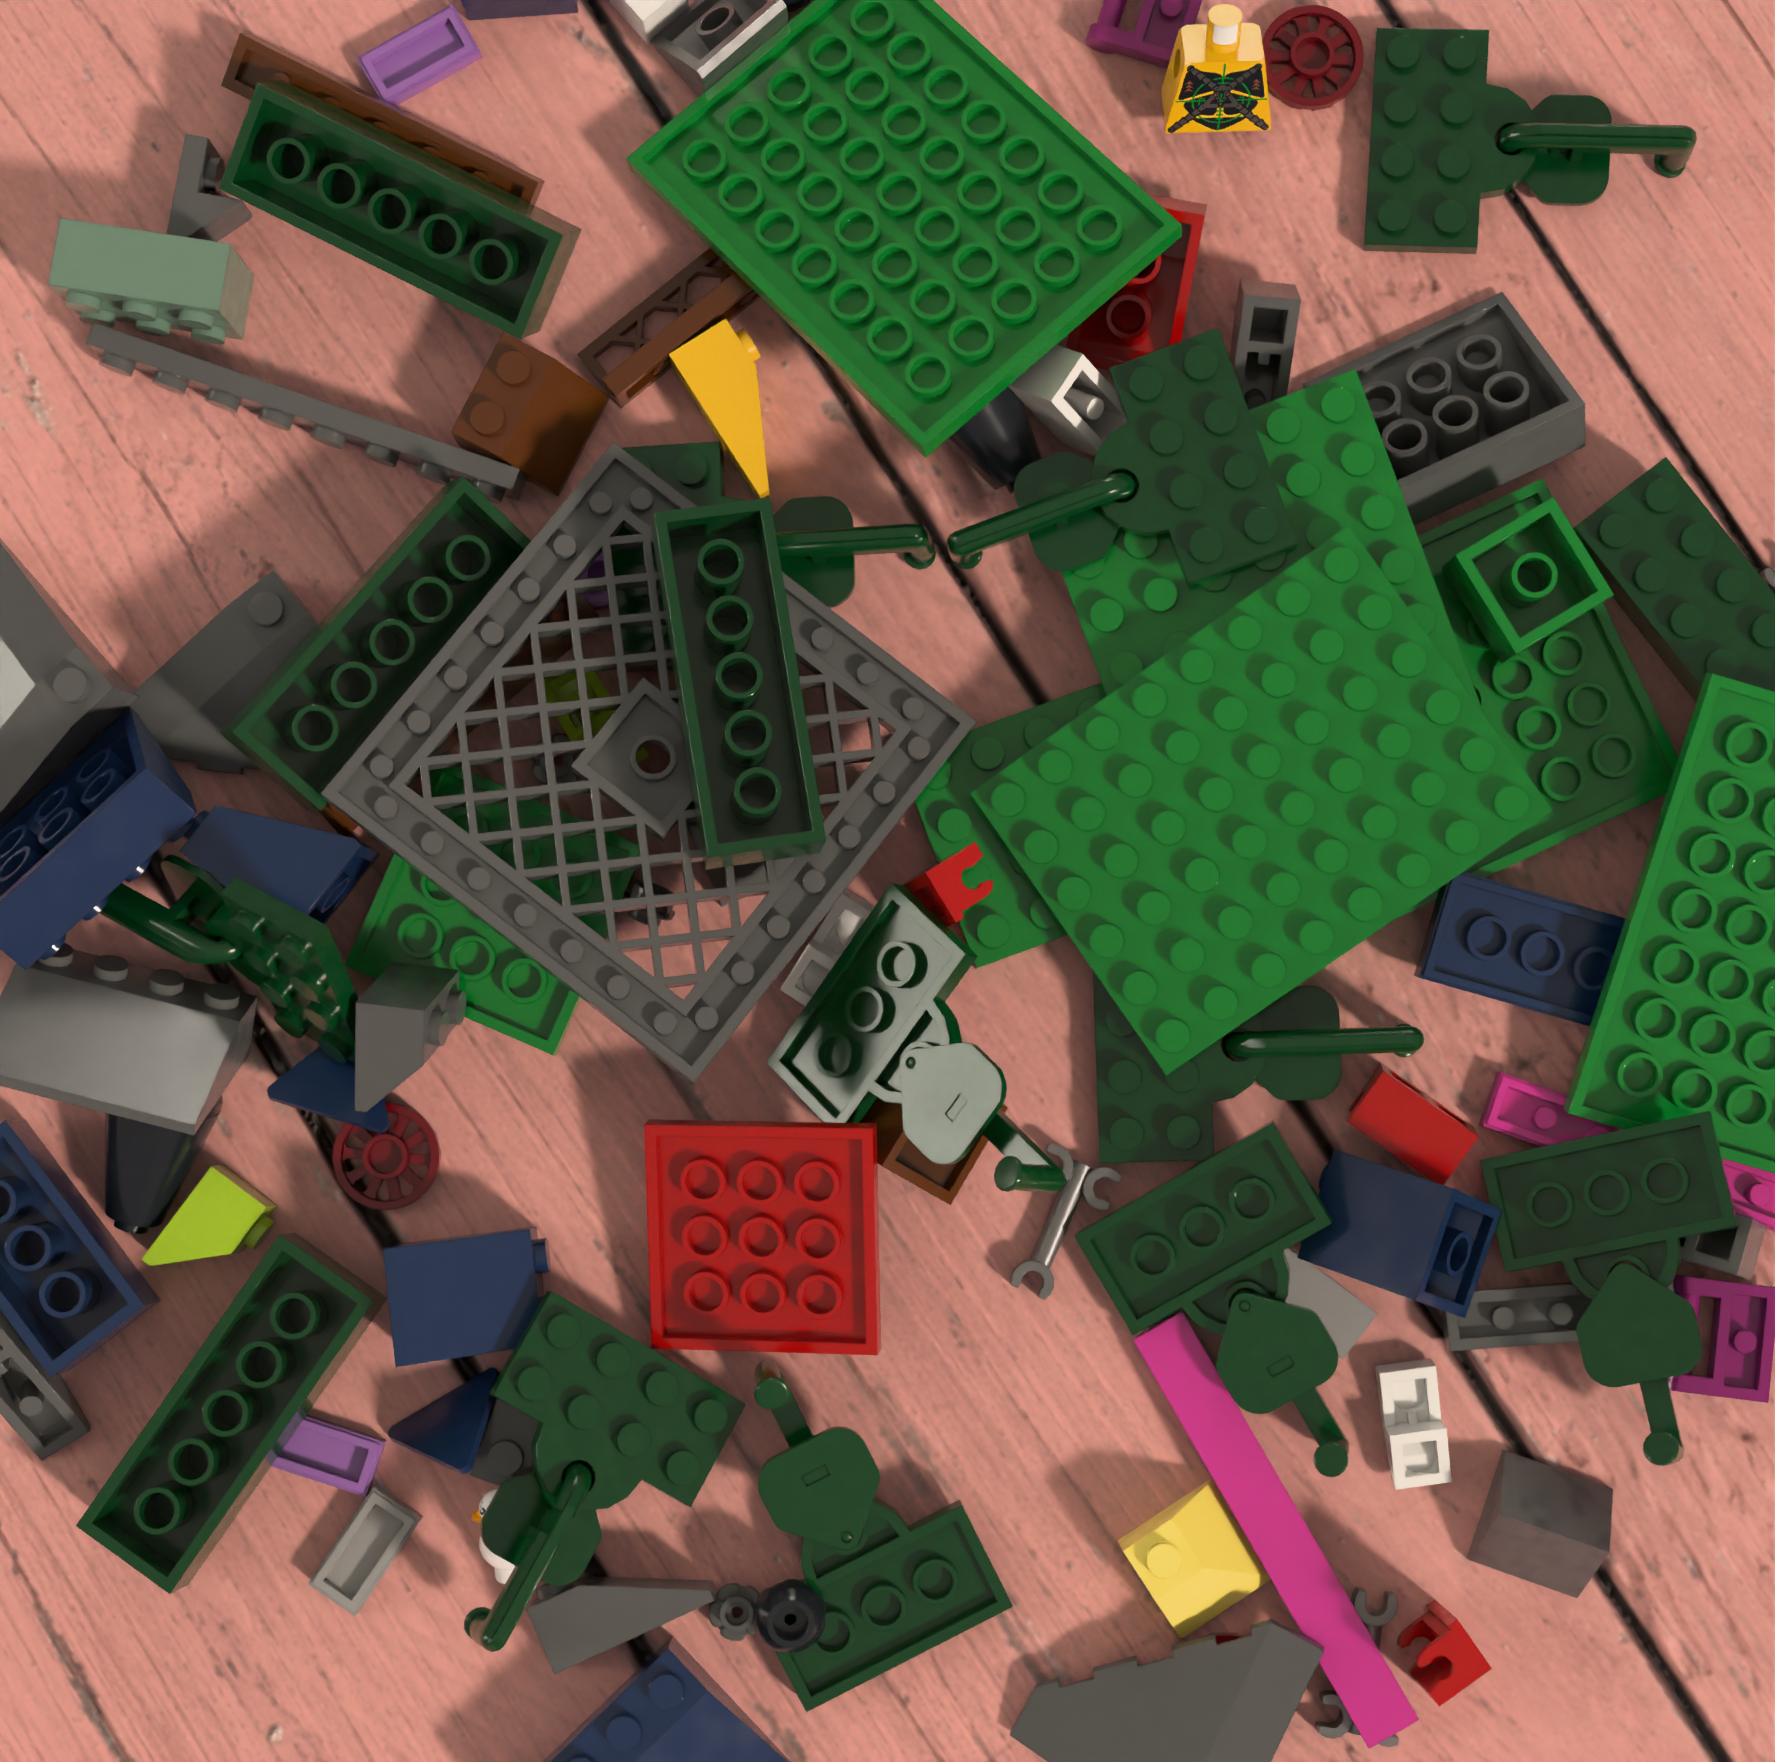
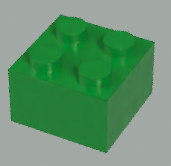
M1554 497L1456 554L1442 567L1501 664L1599 606L1614 595Z

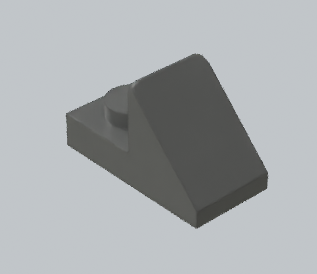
M188 134L185 136L167 234L218 242L249 221L252 214L244 202L239 199L213 195V192H220L221 190L219 186L225 172L224 160L220 158L219 153L206 137Z

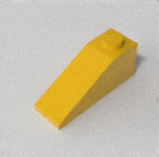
M724 319L669 353V358L673 370L756 499L770 498L759 382L756 364L754 363L761 356L747 332L741 329L735 333L727 319Z

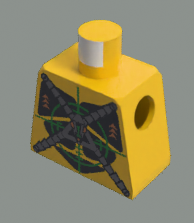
M1230 4L1216 5L1208 12L1207 24L1185 25L1179 29L1161 88L1165 133L1271 130L1266 65L1260 26L1255 23H1242V12L1236 6Z

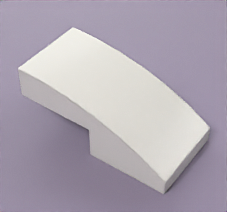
M846 889L832 906L780 990L806 1006L875 906Z
M1429 1358L1375 1366L1383 1433L1394 1489L1452 1482L1447 1428L1441 1420L1436 1365Z

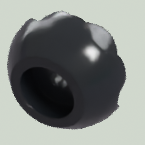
M788 1579L766 1588L759 1595L755 1607L754 1626L760 1639L773 1650L782 1653L804 1651L814 1645L824 1631L826 1622L825 1602L819 1593L812 1590L804 1582L797 1579ZM791 1613L796 1616V1619L793 1622H787L785 1616Z

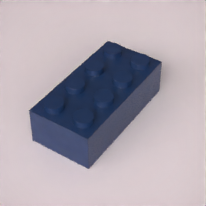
M25 1119L5 1120L0 1124V1311L47 1374L53 1377L70 1371L161 1300Z

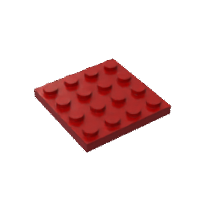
M649 1119L644 1124L651 1349L878 1355L881 1350L877 1123Z

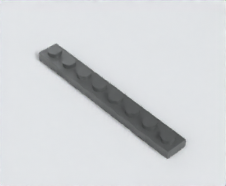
M94 322L86 344L101 357L99 364L113 372L131 377L134 369L153 375L152 383L168 391L184 395L188 387L206 393L205 401L223 410L237 413L241 405L260 412L258 419L270 426L290 431L293 423L312 430L310 437L325 445L343 449L344 443L348 442L365 448L363 454L365 457L390 467H396L398 460L418 466L416 473L435 483L445 485L447 482H450L451 478L458 479L464 476L489 501L494 503H501L504 496L519 501L526 483V479L519 468Z

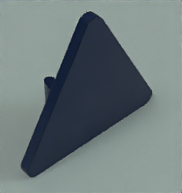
M320 1046L272 1083L267 1089L268 1098L274 1102L378 1133H384L389 1128L384 1098L367 1112L355 1111V1063L350 1060L340 1063L328 1056Z
M494 1367L485 1370L392 1426L388 1431V1436L393 1442L460 1474L468 1473L473 1468L495 1398L489 1392L500 1373Z

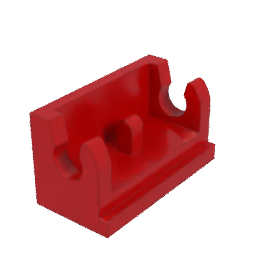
M976 842L933 864L901 885H904L948 927L965 917L962 913L964 910L979 902L991 892L993 881L982 882L978 884L976 889H969L962 882L963 870L973 867L983 856Z
M1381 1062L1350 1106L1349 1111L1351 1113L1346 1119L1347 1123L1431 1181L1441 1185L1446 1183L1479 1137L1474 1126Z
M1433 1600L1426 1605L1429 1610L1401 1631L1397 1639V1645L1404 1648L1411 1645V1642L1417 1637H1425L1430 1641L1418 1653L1416 1662L1408 1671L1417 1684L1440 1707L1492 1668L1458 1619L1438 1601Z

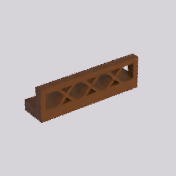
M711 248L706 250L577 354L582 363L620 409L672 368L669 353L722 320L727 319L730 322L760 297L733 269H729V266L724 261L722 262V268L711 267L721 259ZM698 276L721 278L720 284L697 303H686L688 284ZM680 291L679 303L668 302ZM666 311L678 313L677 319L652 339L643 338L645 319L653 312ZM637 326L636 337L625 336ZM612 345L634 347V353L609 373L596 360L598 356Z

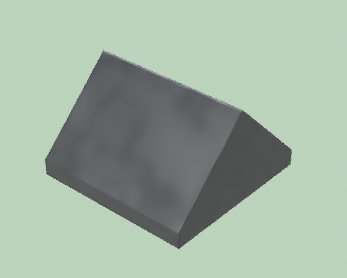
M696 0L655 35L650 42L694 93L700 97L788 23L787 5L783 0Z
M1502 1450L1467 1559L1578 1598L1610 1552L1613 1489Z

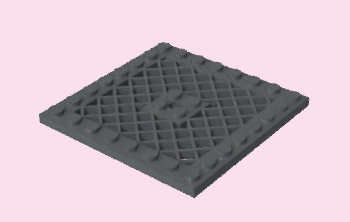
M613 443L322 791L321 795L323 799L693 1085L972 729L976 721L782 572L796 660L815 674L799 676L801 689L823 687L826 714L806 716L808 728L828 726L831 753L812 755L814 768L833 766L837 793L819 795L820 806L836 807L823 822L826 842L821 852L797 856L778 881L774 860L764 861L767 883L736 886L734 866L724 867L726 887L695 891L691 862L703 861L701 849L690 850L686 822H695L697 818L695 809L688 810L694 803L679 704H677V691L669 689L666 664H672L670 650H664L661 625H665L666 622L664 611L659 610L657 586H660L658 572L654 571L652 523L654 512L697 506L616 443ZM622 527H625L628 531L634 534L616 536V534L621 530ZM642 548L645 573L614 576L611 551ZM602 553L605 577L579 580ZM647 587L650 612L619 615L616 590ZM607 591L610 617L578 620L575 594ZM566 596L569 621L544 623ZM652 626L655 652L624 655L621 629ZM612 630L615 656L583 659L580 633ZM571 634L574 660L542 664L539 638ZM531 640L533 665L507 667L525 644ZM657 665L660 690L643 677L629 694L626 668ZM616 669L620 696L588 699L585 673ZM576 674L579 700L547 703L544 677ZM535 678L538 705L505 708L502 681ZM494 683L497 709L470 712ZM834 689L861 710L837 712ZM617 709L593 738L589 712ZM581 713L584 740L551 743L548 717ZM540 718L543 745L510 748L507 721ZM499 722L502 749L469 752L466 726ZM868 722L871 749L842 752L839 725ZM879 724L893 734L883 748ZM458 728L460 754L434 756L453 731ZM647 745H658L668 753L670 763L660 773H646L636 762V755L639 750ZM580 754L571 765V771L584 781L556 784L553 756ZM544 757L548 785L515 788L512 761ZM503 762L506 789L474 793L470 765ZM871 762L849 791H847L844 764ZM462 766L465 794L432 797L429 770ZM419 773H421L423 798L408 787ZM590 793L593 821L561 824L558 796ZM599 793L629 816L602 819ZM549 797L552 825L520 829L516 801ZM508 802L511 830L478 833L475 806ZM467 807L469 833L439 810ZM677 824L680 852L649 855L646 829L663 841ZM636 828L639 856L607 860L604 832ZM595 833L598 861L566 865L563 836ZM554 837L557 866L524 869L521 841ZM513 842L516 870L484 845ZM682 864L685 892L654 896L650 867ZM641 868L644 897L612 900L609 872ZM600 873L603 902L571 905L568 877ZM559 878L562 905L531 881ZM766 895L741 926L738 898ZM728 899L731 928L700 932L697 903ZM687 904L690 933L659 936L655 907ZM646 909L649 938L617 941L614 912ZM605 913L608 941L577 917ZM730 940L705 972L702 943ZM692 944L696 974L664 977L660 948ZM651 949L654 977L622 952ZM695 985L684 1000L669 989Z

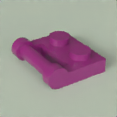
M1104 0L1097 23H1093L1089 27L1085 40L1086 45L1098 52L1107 54L1118 53L1166 69L1169 65L1179 29L1185 25L1195 24L1202 0H1144L1134 33L1118 28L1127 0Z
M1676 1274L1673 1281L1674 1292L1693 1306L1696 1319L1698 1317L1700 1296L1715 1297L1707 1376L1693 1375L1691 1370L1684 1375L1667 1378L1670 1390L1768 1403L1775 1341V1287Z

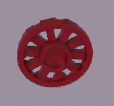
M1303 5L1292 8L1282 13L1271 23L1262 40L1268 89L1273 96L1275 95L1291 108L1300 110L1310 109L1312 111L1330 108L1349 94L1361 74L1364 61L1361 38L1353 24L1341 13L1331 8L1320 5ZM1308 17L1316 18L1318 22L1316 32L1309 31ZM1290 23L1295 26L1297 39L1284 29L1286 24ZM1335 25L1341 29L1340 34L1331 39L1325 36L1329 27ZM1271 41H1277L1287 50H1273L1269 46ZM1344 45L1352 49L1350 55L1335 54V51ZM1270 64H1285L1288 66L1274 73L1271 70ZM1333 68L1349 69L1351 75L1350 77H1343ZM1294 76H1298L1292 91H1288L1281 85ZM1323 79L1331 84L1336 91L1331 94L1326 93ZM1308 80L1310 81L1314 98H1307L1302 95Z
M385 1103L387 1113H396L398 1116L391 1134L387 1130L384 1133L376 1132V1136H373L367 1129L344 1123L337 1134L333 1146V1168L340 1186L356 1202L377 1210L398 1209L417 1201L428 1192L436 1179L440 1167L441 1150L437 1133L433 1127L417 1111L395 1103ZM414 1121L419 1126V1131L402 1140L409 1122ZM354 1134L365 1144L364 1148L349 1147L346 1143L349 1135ZM424 1141L429 1143L430 1152L428 1154L409 1153L410 1149ZM348 1158L361 1159L363 1164L350 1172L345 1169L343 1161H346ZM407 1165L427 1166L428 1172L426 1177H419ZM368 1174L372 1175L366 1191L360 1192L357 1190L356 1182ZM399 1175L413 1187V1192L408 1196L402 1194ZM384 1180L387 1182L390 1196L387 1201L379 1200L377 1196Z

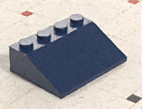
M131 707L121 714L0 826V950L24 970H27L39 958L46 960L54 955L63 945L66 933L81 919L88 921L94 918L106 905L109 894L124 880L130 882L139 877L148 867L151 855L166 841L173 843L180 839L189 830L194 821V816L197 814L191 791L140 716Z
M672 1636L542 1762L791 1761L676 1638Z

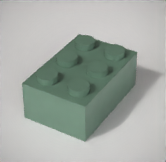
M60 218L48 285L65 301V306L73 309L80 315V320L84 323L93 325L94 322L112 328L115 321L136 324L135 329L151 335L168 336L170 329L191 332V338L201 342L224 344L225 337L243 340L254 275L230 243Z

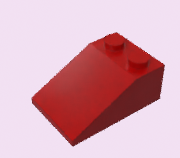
M1148 194L1181 224L1182 236L1070 332L1066 348L1082 353L1095 368L1109 370L1110 367L1181 341L1207 204Z

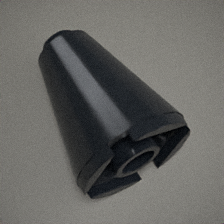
M1009 387L1003 390L946 440L994 490L1006 486L1010 494L1014 492V483L1019 472L1026 465L1042 459L1023 402Z
M222 1095L194 1135L105 1113V1213L114 1220L116 1228L129 1233L143 1234L148 1232L149 1227H157L162 1224L221 1112Z

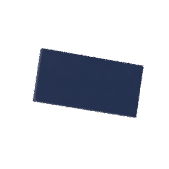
M1463 872L1439 890L1414 976L1590 1026L1625 918Z

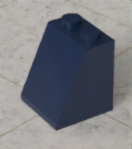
M215 805L210 813L203 810L194 818L191 827L183 835L188 841L180 849L183 855L210 874L225 888L236 876L323 924L328 922L381 855L372 847L351 837Z
M1334 1149L1330 1163L1325 1166L1319 1179L1320 1192L1318 1195L1332 1218V1224L1301 1240V1247L1297 1258L1465 1318L1502 1209L1456 1189Z
M537 1227L400 1243L384 1248L383 1256L395 1366H408L514 1349L544 1297L542 1273H547L551 1270L547 1238L538 1239Z

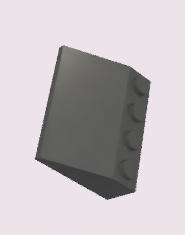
M1503 292L1303 383L1304 389L1356 369L1414 525L1585 447L1584 401Z
M63 943L54 955L46 960L39 958L27 970L16 964L0 995V1086L194 1135L249 1055L258 996L240 992L236 987L229 984H208L184 978L181 973L174 970H153L129 964L127 960L119 956H98L74 950L69 944Z

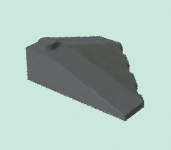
M0 538L1 826L139 696Z
M272 570L227 605L135 691L139 698L129 707L140 716L170 760L196 762L197 769L240 775H243L244 768L261 770L220 732L319 623L288 583Z
M1270 1619L1251 1624L1252 1635L1220 1644L1217 1643L1215 1634L1172 1646V1657L1139 1665L1137 1656L1096 1666L1093 1667L1094 1678L1061 1686L1059 1677L1037 1682L1010 1730V1736L1047 1762H1271L1324 1652V1646Z

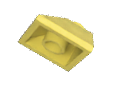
M1210 1478L1117 1540L1124 1554L1180 1639H1183L1271 1580L1213 1478Z

